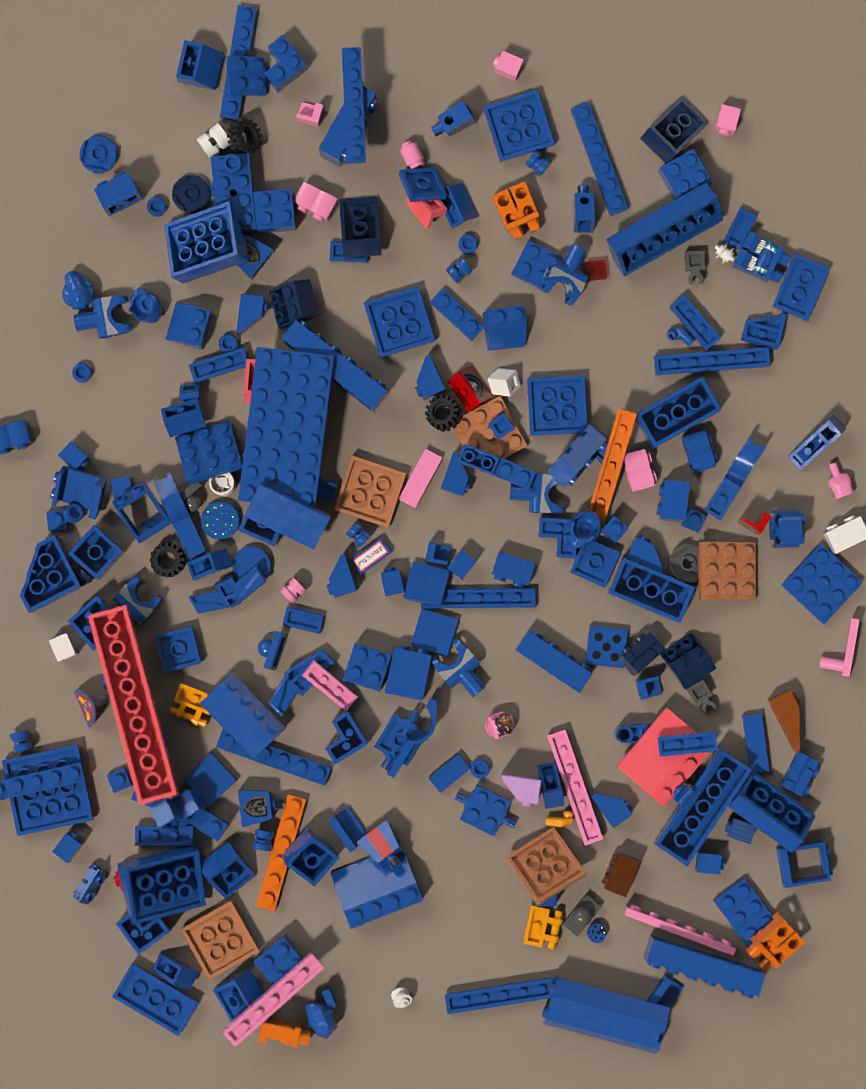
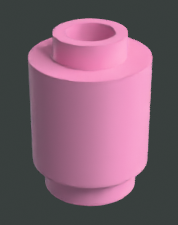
M408 141L402 144L400 153L407 167L416 169L425 165L423 154L417 142Z

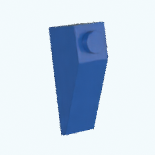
M832 415L800 444L788 458L802 470L842 435L847 428Z
M206 809V813L190 822V824L218 842L230 823Z

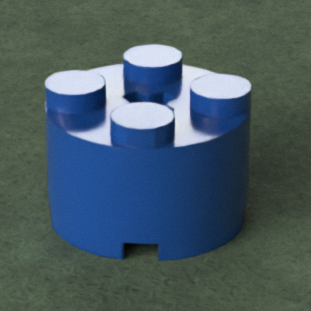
M797 509L773 510L771 514H774V518H771L769 521L770 540H774L775 543L772 544V547L798 548L800 544H804L805 534L802 533V525L805 522L804 514L799 513Z

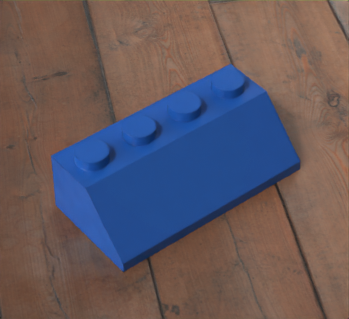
M234 673L230 674L200 702L252 759L286 729Z

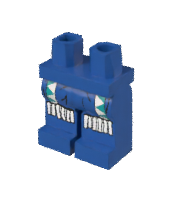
M750 231L732 267L762 279L764 282L770 280L779 283L783 273L774 268L777 263L787 267L791 257L783 252L784 248L778 247Z

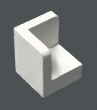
M498 368L487 378L491 392L494 395L511 397L521 387L516 370Z
M66 633L49 640L58 662L78 654Z

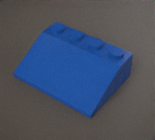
M230 201L164 224L171 277L183 284L249 261L246 241Z
M191 845L117 863L121 887L133 925L206 906L199 851Z
M401 845L403 852L397 856L402 864L395 870H392L388 863L381 867L375 860L369 857L331 872L350 929L423 901L403 845Z

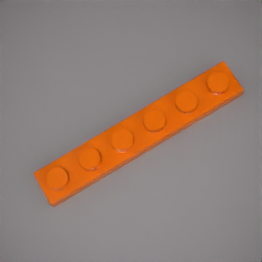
M618 408L588 511H592L600 517L602 524H605L638 415V413Z
M291 794L287 795L256 905L258 907L272 911L276 909L288 867L285 865L282 855L295 841L306 803L305 798Z

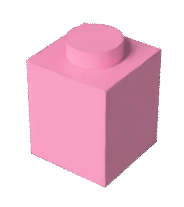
M502 51L500 56H496L493 63L495 73L516 81L524 59Z
M722 104L715 131H719L718 133L723 136L733 135L741 109Z

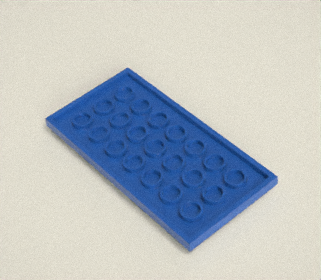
M257 347L238 501L251 502L260 482L316 508L334 356Z

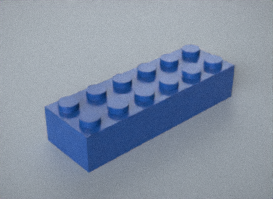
M704 183L607 238L613 261L623 276H627L722 222L723 216L718 197L709 185Z
M295 320L282 336L283 343L296 352L334 356L332 381L374 413L388 395L387 386L378 379L376 382L371 379V374L363 367L361 370L358 369L356 362L349 356L344 358L341 355V350L335 345L331 344L329 346L326 344V339L318 332L313 334L310 329L311 327L301 320L299 323Z
M718 748V751L712 754L690 787L695 793L683 807L681 805L677 806L653 843L688 866L752 769L721 748Z
M653 935L649 937L643 956L650 967L660 969V966H662L669 973L678 975L681 972L688 979L697 981L700 978L705 984L716 987V984H719L724 990L734 993L735 990H738L743 996L753 998V996L759 997L766 975L761 969Z

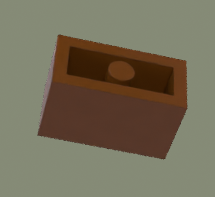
M619 851L616 855L613 854L609 862L611 869L609 873H605L602 879L604 889L627 897L641 861Z

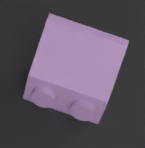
M501 773L502 780L515 798L521 802L522 806L533 807V804H538L540 779Z

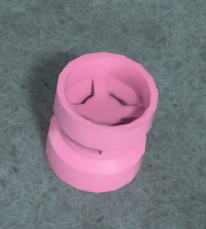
M294 577L289 581V585L283 586L280 589L281 593L292 604L297 600L298 595H303L306 592L305 588Z

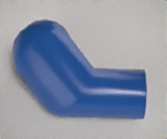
M671 328L667 332V338L671 341L683 340L687 346H690L695 341L684 328Z

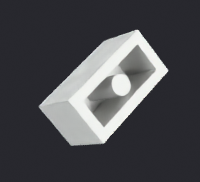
M852 515L844 519V524L838 526L836 523L826 528L828 532L823 535L833 554H837L866 540V526L861 516L855 518Z

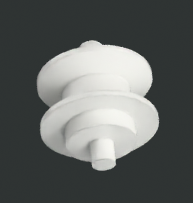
M728 243L725 246L722 244L720 247L718 245L715 247L717 250L715 253L717 254L716 258L721 257L723 259L722 264L729 260L733 262L735 259L732 257L734 248L729 250L727 248Z
M397 988L391 994L393 1005L397 1008H405L412 1002L410 991L407 988Z

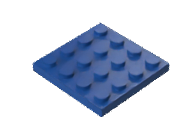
M79 744L2 760L6 779L82 762ZM86 781L10 798L17 836L94 820Z

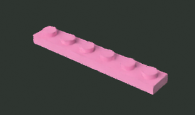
M566 730L547 735L584 845L603 840Z
M632 904L630 907L625 906L623 914L734 956L736 948L732 946L733 942L722 938L721 941H718L710 933L703 932L702 935L697 933L694 927L685 925V928L678 926V922L673 919L667 918V921L659 918V914L651 911L648 914L641 912L642 908Z
M310 952L225 1027L222 1033L236 1047L322 971L324 967Z

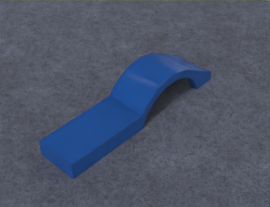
M749 437L736 456L724 479L704 511L720 521L741 489L752 467L766 449V446L762 445L760 447L752 442L753 438Z
M169 472L167 473L168 477L159 481L154 479L153 483L188 559L206 550Z
M430 698L425 706L431 718L429 729L420 738L406 739L386 772L389 776L393 778L396 776L414 744H420L428 740L433 734L436 727V701Z

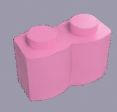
M303 182L293 203L298 211L304 214L306 211L313 214L312 217L323 222V220H329L338 203V199Z
M642 449L627 453L623 463L631 492L655 486L654 482H657L655 471L650 469L649 464L652 463L650 452L646 453V450Z

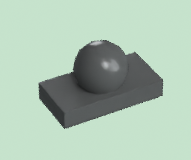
M200 482L191 484L180 494L188 512H195L201 507V499L195 494L203 487Z
M586 894L562 925L578 937L602 906Z

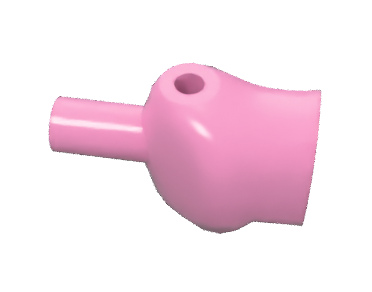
M836 462L830 464L833 476L828 480V485L834 492L835 499L854 493L849 474L840 473Z

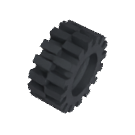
M243 119L230 125L231 128H228L229 134H227V138H230L228 144H232L230 148L232 150L235 149L234 153L252 154L261 148L260 144L263 143V140H260L263 135L259 134L261 129L256 128L258 124L256 122L253 123V120ZM243 132L245 133V135H246V137H247V143L245 142V140H244V138H243Z
M448 395L435 396L434 401H429L431 405H426V409H428V411H425L426 420L437 430L443 432L445 430L451 431V427L453 429L456 428L455 423L459 424L461 422L458 420L462 418L460 404ZM444 406L449 407V416L444 420H440L437 416L439 409Z
M161 543L150 554L151 568L160 576L174 577L184 569L185 555L183 550L173 543ZM167 552L172 553L175 557V563L168 568L164 567L160 562L161 556Z

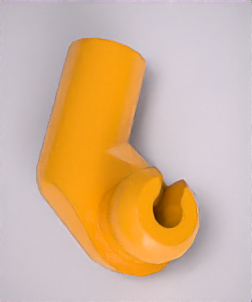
M564 811L561 818L547 816L546 826L563 827L571 824L574 820V813L572 811Z

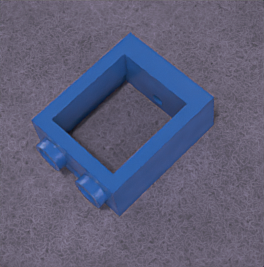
M146 482L135 485L132 490L119 495L112 501L116 511L138 543L143 542L172 524L168 514ZM147 494L159 513L135 527L123 508Z
M816 841L800 844L794 850L799 851L818 847L822 875L793 880L787 854L790 851L784 847L776 848L782 886L784 888L831 881L830 876L833 875L832 865L828 864L827 856H830V851L825 842Z

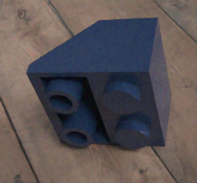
M310 279L294 280L269 291L278 328L290 326L295 320L300 323L301 320L305 322L319 316Z
M692 632L660 654L684 690L717 669L708 652Z

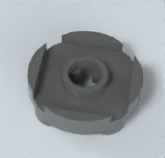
M687 544L677 547L668 559L671 574L681 582L691 583L699 580V547ZM685 558L693 561L691 569L683 567Z

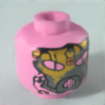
M503 711L490 715L487 718V722H485V729L490 737L493 736L495 739L510 735L513 732V726H515L513 717L511 715L508 716Z

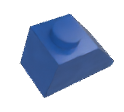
M241 294L237 334L242 335L263 318V313H267L268 302H265L264 296Z
M427 355L424 359L416 381L417 386L415 387L418 397H423L424 401L445 391V387L430 355Z
M453 452L441 490L462 497L463 493H468L471 483L468 482L469 477L462 463L457 462V453Z
M641 535L640 538L635 537L626 559L663 573V567L654 545L650 543L651 540Z
M227 548L208 553L187 562L193 581L233 566Z
M345 554L340 556L328 579L330 583L327 584L328 592L330 595H334V598L357 591Z
M556 762L537 765L545 809L564 806L563 792Z
M596 793L590 795L613 828L632 816L630 812L632 807L627 800L622 801L618 797Z
M159 953L152 971L171 984L190 990L198 974V971L189 965L163 953Z

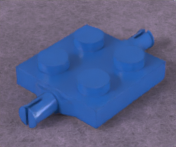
M413 710L409 719H403L395 714L392 715L374 746L386 756L381 765L382 768L387 763L385 769L388 770L406 739L420 738L426 733L415 724L420 715L419 712L415 715L416 711ZM414 744L403 762L404 765L408 766L420 744Z
M476 785L469 797L458 792L454 799L465 804L464 811L460 817L461 821L492 836H495L498 828L503 823L514 828L517 822L507 817V810L511 804L510 800L479 785Z

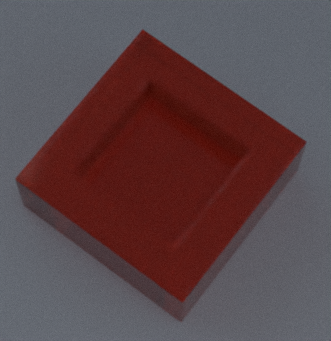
M605 260L586 262L588 282L607 280Z

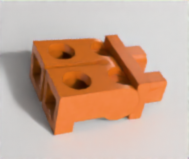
M525 181L510 187L509 192L506 189L491 196V200L507 233L510 232L514 240L524 236L521 226L527 224L531 233L540 229L538 220L540 216Z
M778 912L772 916L774 920L758 931L756 936L753 935L750 938L753 943L746 950L754 960L763 953V956L757 963L764 971L773 965L777 969L781 966L780 963L786 961L806 944Z
M267 1018L262 1023L258 1042L266 1043L267 1038L280 1040L285 1045L292 1044L291 1047L297 1048L298 1044L308 1046L311 1030L301 1028L302 1023L296 1022V1025L288 1021Z

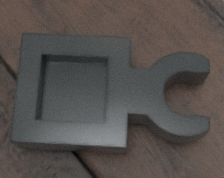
M685 251V272L691 271V275L688 278L689 285H692L693 277H697L699 284H702L703 276L700 271L705 270L704 251Z
M700 679L686 689L696 705L701 703V710L704 714H708L705 709L707 705H712L716 709V704L708 699L712 696V693L703 679Z

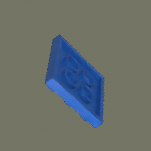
M538 90L483 107L500 162L555 145Z
M418 286L364 303L380 358L435 342Z
M585 375L527 378L530 436L581 434L587 427Z
M230 420L175 437L188 485L242 469V461Z
M820 543L781 586L824 625L863 582Z

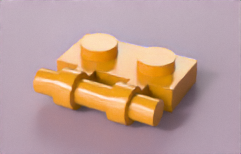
M180 683L174 698L175 702L180 703V707L178 709L172 706L169 714L176 716L175 718L179 720L185 719L190 721L194 726L200 725L205 727L208 720L201 718L202 713L210 715V713L200 702L209 694ZM186 706L197 710L195 715L185 712Z
M531 905L523 944L542 947L543 940L549 941L547 948L555 950L556 943L559 942V928L563 923V911L555 910L554 917H549V908ZM547 923L552 924L550 934H545Z

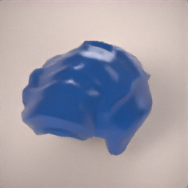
M77 271L68 272L64 278L65 285L62 290V298L74 310L86 309L91 305L94 298L92 284L81 273Z
M144 287L137 288L131 296L129 312H132L135 319L141 322H158L162 314V306L158 296L151 291H146Z
M585 510L574 515L569 525L571 531L570 544L575 548H580L592 544L598 539V536L601 534L602 524L600 517L596 513Z
M308 1003L306 1005L309 1026L316 1035L324 1039L328 1038L338 1026L332 1019L333 1010H326L323 1004Z

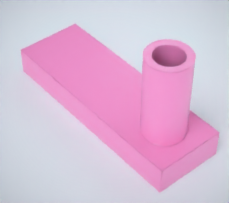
M858 619L851 620L845 660L821 656L819 668L841 671L842 676L850 677L859 626Z

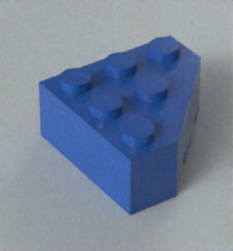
M591 422L547 473L564 488L567 484L572 486L583 473L581 468L584 467L586 469L595 459L594 453L597 450L601 452L606 447L608 436Z
M56 535L36 545L35 553L20 593L28 613H34L83 588L59 537Z

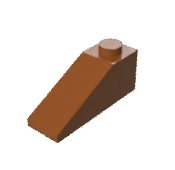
M786 690L767 701L793 751L798 752L800 751V715L797 703L800 701L795 692Z

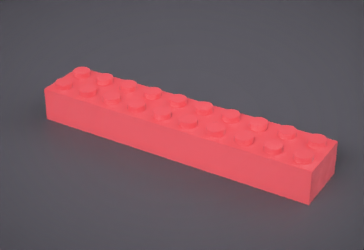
M125 605L88 615L139 805L179 794L129 606Z

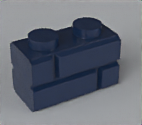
M651 632L646 635L642 633L635 639L636 644L633 647L628 645L621 651L623 655L619 658V661L632 676L640 673L665 650L664 646Z

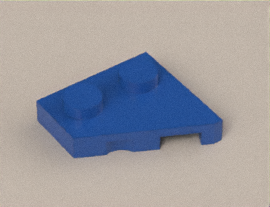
M787 314L762 317L758 320H746L741 341L778 350Z

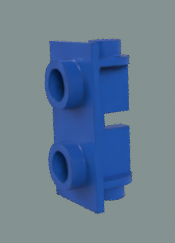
M96 864L90 866L83 877L88 881L87 884L81 881L74 891L75 895L73 897L79 903L88 905L94 899L99 886L104 883L108 871L100 869Z

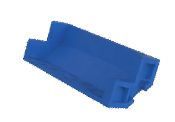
M557 978L555 983H551L548 993L552 995L548 1007L544 1006L542 1017L545 1018V1025L655 1054L660 1049L661 1037L665 1033L668 1022L669 1007Z

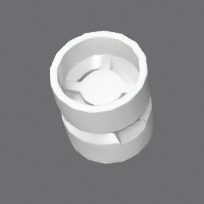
M218 123L209 129L208 134L204 133L196 139L210 159L220 153L219 149H225L231 145L228 144L230 138H227V134ZM213 138L217 144L212 146L209 142L210 139Z
M230 473L210 478L209 485L215 494L226 497L234 492L236 481Z

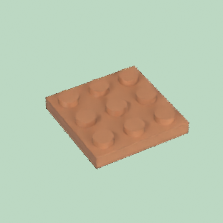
M501 396L463 415L462 418L458 419L461 422L459 424L455 423L456 428L453 429L462 447L465 443L504 459L527 447ZM504 413L515 429L498 440L488 424Z
M351 456L334 510L389 528L406 473Z
M699 542V600H756V543Z
M554 827L505 857L537 906L586 876L585 870Z
M232 900L180 929L208 980L260 951Z

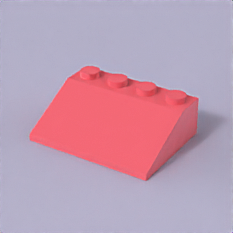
M665 708L616 767L665 807L674 796V790L687 781L710 752L659 757L657 737L696 733L673 712Z

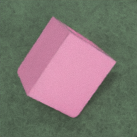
M303 102L299 114L297 113L296 115L297 121L319 127L324 106L318 103L314 106Z

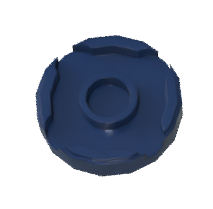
M185 175L174 184L172 199L176 207L181 211L189 214L197 213L207 206L210 199V190L202 178L194 175Z

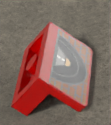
M471 365L459 371L447 381L468 413L492 397V394Z
M765 512L759 515L755 524L746 518L739 519L738 524L757 535L763 532L772 516Z

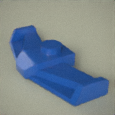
M256 564L255 567L237 581L230 575L215 582L216 591L190 595L189 599L198 614L229 607L233 608L241 604L244 599L266 583V578L259 564Z
M323 649L295 666H291L285 672V676L268 703L279 716H283L296 692L302 697L313 686L312 683L302 676L313 660L324 669L336 663Z

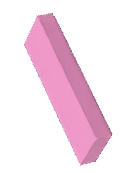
M425 449L398 500L416 508L442 457Z
M314 660L302 674L304 678L344 711H347L358 698L356 694Z

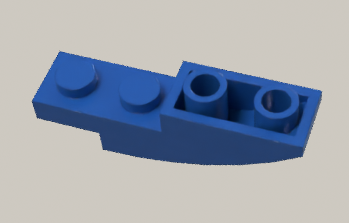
M465 443L457 462L530 490L536 472Z

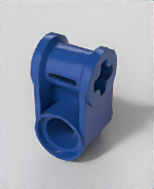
M651 724L618 726L614 730V738L621 743L636 744ZM622 729L628 731V737L624 740L619 737V732Z

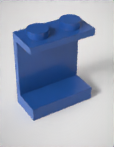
M63 465L59 472L56 471L53 479L56 485L55 488L53 487L50 498L53 499L51 507H56L59 501L69 504L76 503L83 508L89 509L88 518L96 520L101 511L107 478Z
M398 645V648L393 650L385 693L422 701L432 655H428V650L417 648V652L409 651L410 647Z

